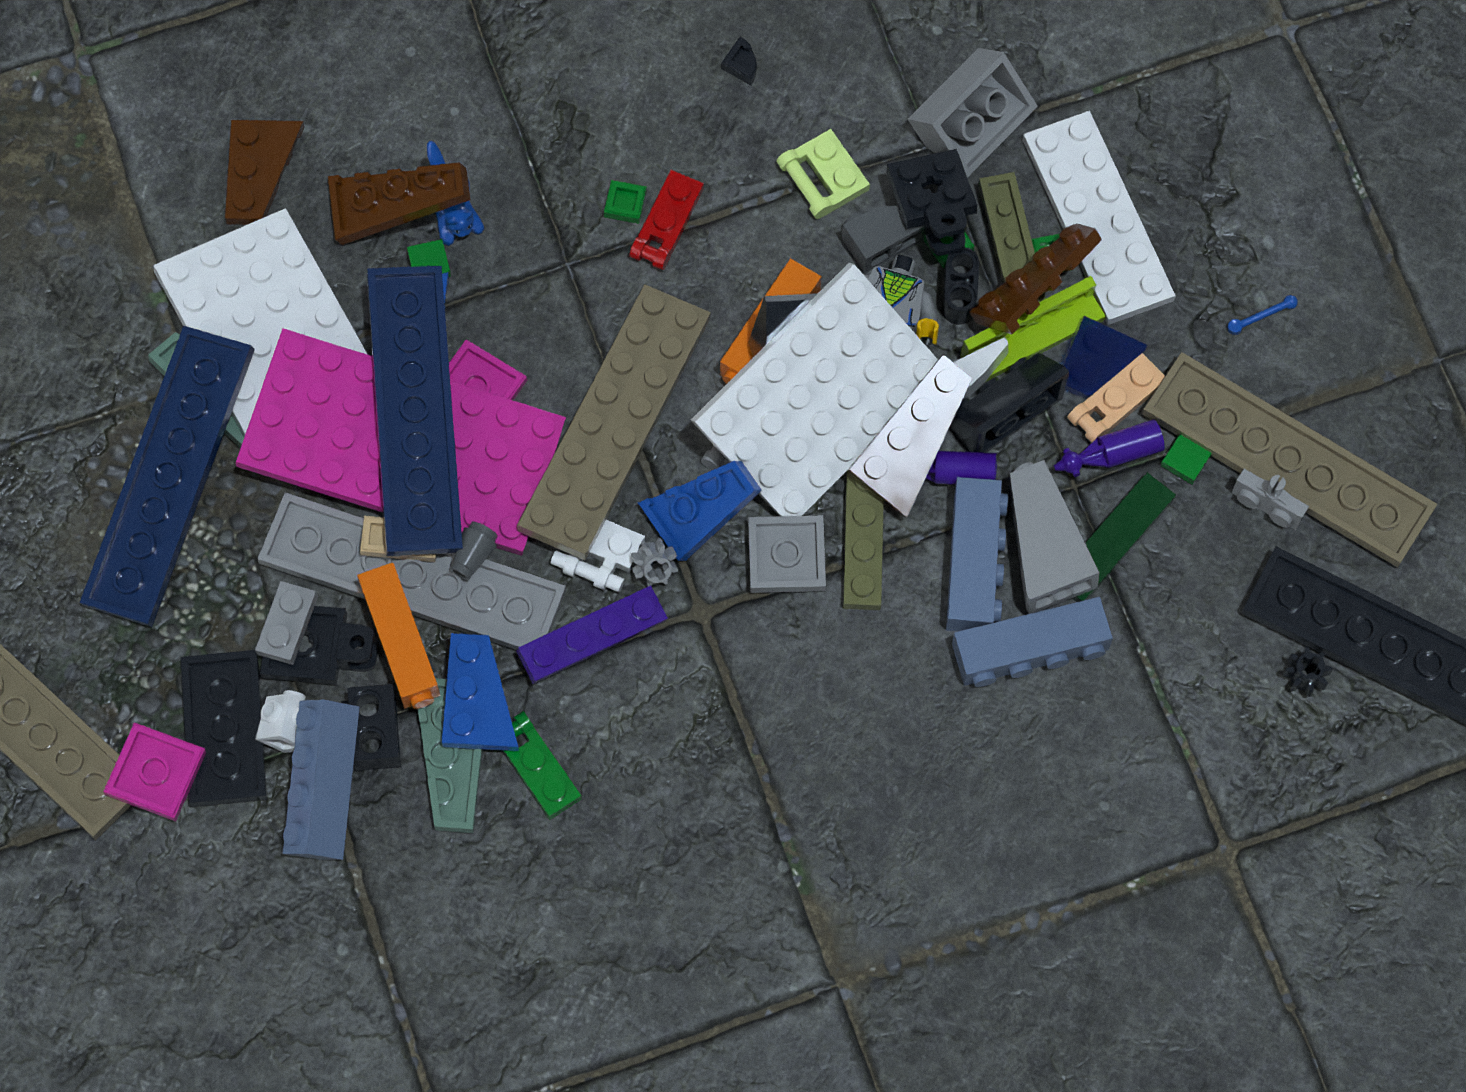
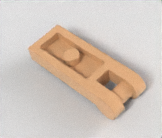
M1141 353L1086 401L1077 405L1069 413L1067 419L1074 426L1079 425L1086 432L1085 437L1092 443L1097 437L1110 432L1155 393L1165 375ZM1095 411L1102 420L1096 422L1090 415Z

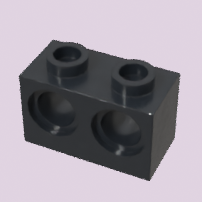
M383 684L347 688L348 700L341 701V703L359 706V712L368 703H374L379 706L378 711L372 716H363L359 713L353 764L355 771L401 767L397 700L394 685ZM374 739L382 743L379 750L374 753H366L362 750L364 743Z

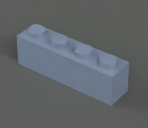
M957 477L954 491L946 631H962L1001 621L1002 600L995 599L996 586L1002 587L1004 564H997L998 551H1004L1006 529L999 528L1000 516H1006L1008 494L1001 493L1002 480Z
M1096 597L954 632L952 647L964 686L974 683L975 687H983L994 683L998 677L1011 675V678H1019L1029 675L1033 672L1034 668L1046 665L1048 669H1056L1067 665L1070 659L1082 656L1084 660L1099 658L1106 653L1105 651L1109 650L1113 638L1101 599Z
M324 699L303 700L299 702V711L296 716L295 747L292 753L291 783L288 791L287 819L283 832V854L318 860H343L359 706Z

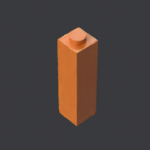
M790 258L765 296L819 293L821 291L822 276ZM762 301L720 361V376H722L726 384L753 358L748 341Z
M392 562L358 574L362 592L404 709L411 706L414 709H419L432 704L434 698L440 696L438 684L394 563Z

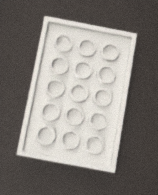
M286 208L153 265L155 275L184 326L246 343L255 349L231 413L244 437L282 328L367 354Z
M848 263L691 421L729 462H743L762 489L759 495L778 516H802L854 464L938 359L855 264Z

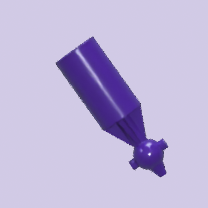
M1152 419L1099 436L1080 454L1071 451L1070 448H1066L1063 450L1064 455L1061 460L1053 465L1055 471H1065L1073 474L1074 477H1078L1082 465L1106 468L1118 466L1164 451L1163 435L1157 421Z
M938 450L926 478L935 484L956 485L957 477L996 480L997 453Z

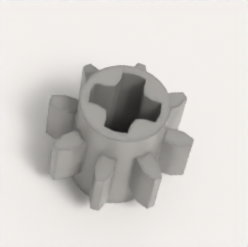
M658 538L656 542L647 543L644 540L641 541L642 546L639 548L638 553H631L633 562L637 564L632 568L636 579L644 576L647 586L661 582L665 585L668 584L667 579L671 573L678 572L676 563L672 561L677 557L673 546L665 549L661 538Z

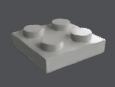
M823 515L748 517L751 593L826 591Z

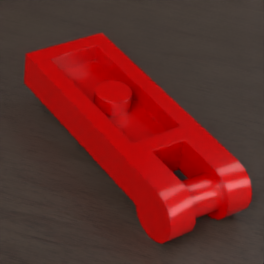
M670 170L638 237H636L632 244L629 257L638 261L642 258L653 262V267L664 270L704 190V183ZM652 240L662 245L657 249L649 244Z

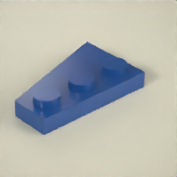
M732 461L698 476L693 481L670 488L665 493L654 498H647L638 502V504L667 546H673L677 554L676 559L678 561H686L758 495L762 489L742 461Z
M451 633L442 733L443 747L519 751L489 635Z

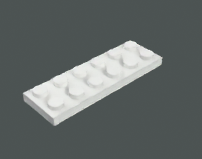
M1090 111L1023 134L1022 141L1063 230L1077 223L1096 228L1102 239L1079 265L1085 278L1092 276L1097 284L1093 296L1106 316V324L1110 325L1173 302L1176 295Z

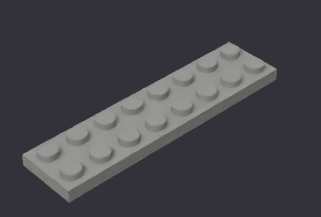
M286 492L258 556V562L261 565L363 599L365 597L357 575L393 562L413 616L467 634L489 635L491 642L515 650L551 632L566 593L565 585L487 559L472 574L470 580H465L450 571L455 553L436 554V562L360 555L364 518Z

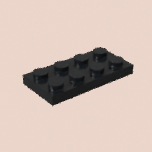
M247 650L181 657L185 741L206 750L205 757L188 793L190 806L197 807L268 800L264 743L256 740L262 710L259 658L256 651Z

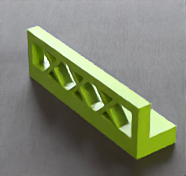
M1089 276L1039 302L1040 306L1031 315H1026L1024 312L1017 320L1020 327L1013 334L988 328L964 340L960 357L963 358L1005 337L1009 343L1008 354L985 381L987 382L1008 371L1019 359L1023 357L1030 359L1038 352L1043 353L1103 322L1106 317L1093 296L1097 284L1092 276Z

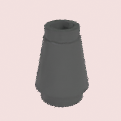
M472 521L468 528L465 527L463 529V549L456 551L450 571L465 580H470L472 574L476 572L497 547L495 541L498 535L487 526Z

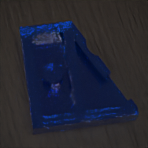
M1083 316L1078 323L1062 362V365L1069 371L1065 390L1088 399L1143 353L1147 345Z

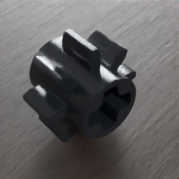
M1306 646L1300 657L1294 653L1290 654L1288 662L1293 667L1286 668L1283 677L1291 678L1293 683L1291 687L1292 692L1300 689L1306 692L1307 697H1310L1316 686L1321 690L1326 689L1328 682L1322 676L1330 675L1333 667L1325 666L1323 660L1324 652L1318 655L1310 652L1309 647ZM1311 668L1314 673L1311 672L1307 676L1302 673V670L1305 671Z

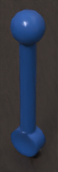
M1288 295L1284 298L1283 302L1241 321L1232 319L1228 323V332L1232 335H1238L1241 333L1242 328L1285 308L1294 309L1298 305V300L1295 296Z

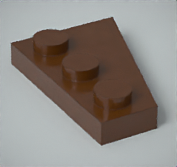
M231 120L225 210L226 224L248 225L267 216L279 189L278 184L285 167L289 165L293 156L292 151L297 139L301 137L305 128L303 121Z

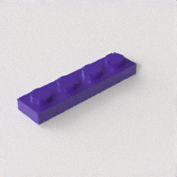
M650 585L517 648L516 652L532 684H535L658 626L668 618Z

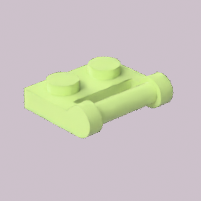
M831 129L794 150L791 149L784 152L776 161L782 171L789 173L810 203L809 209L816 219L833 212L869 191L870 188L869 182ZM807 161L830 196L822 197L800 164Z

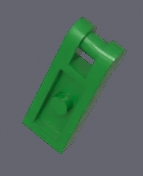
M522 711L513 717L512 725L516 738L523 734L528 742L519 747V751H502L549 820L582 800V796L540 737L528 716Z

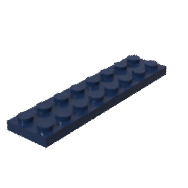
M442 266L367 268L386 556L456 553V551L463 549Z
M183 325L81 597L80 604L146 626H153L255 349L251 345Z

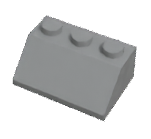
M978 48L908 118V121L923 144L934 154L957 149L968 178L1038 106L1004 52Z

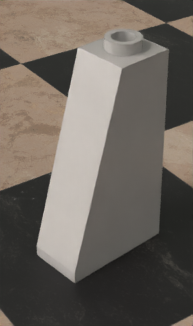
M1045 460L1037 463L1027 462L1021 464L1010 473L1009 492L1025 607L1028 614L1098 588L1099 571Z

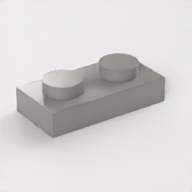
M280 581L255 648L257 655L291 665L294 664L318 598L316 591Z

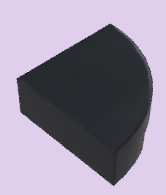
M740 36L722 61L721 69L752 86L756 77L757 62L751 45Z

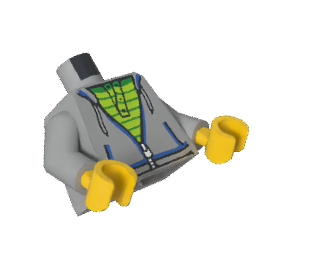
M896 255L891 269L875 266L870 275H864L919 339L921 337H929L933 340L932 344L937 343L939 331L937 312L931 294L923 290L924 280L912 276L916 264L912 258Z

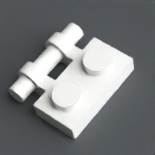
M606 520L588 556L604 562L600 568L583 562V559L576 556L567 555L557 550L554 552L550 564L562 568L563 573L571 577L578 575L593 581V586L605 590L607 587L620 592L625 579L613 573L616 568L628 573L631 572L634 565L631 553H638L639 548L642 546L641 541H645V536Z

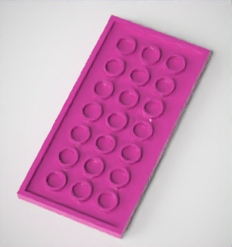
M282 328L236 460V467L383 512L373 356ZM450 381L461 531L463 532L465 527L468 528L472 521L481 523L498 535L495 541L496 548L522 556L528 535L517 531V524L555 454L566 417Z

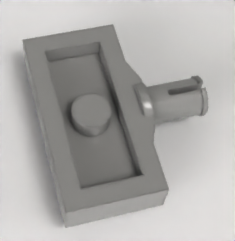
M1243 469L1232 491V494L1237 496L1238 501L1246 507L1258 508L1269 514L1270 519L1281 527H1291L1297 530L1309 506L1283 490L1286 481L1282 477L1281 481L1278 482L1280 475H1275L1270 481H1267Z

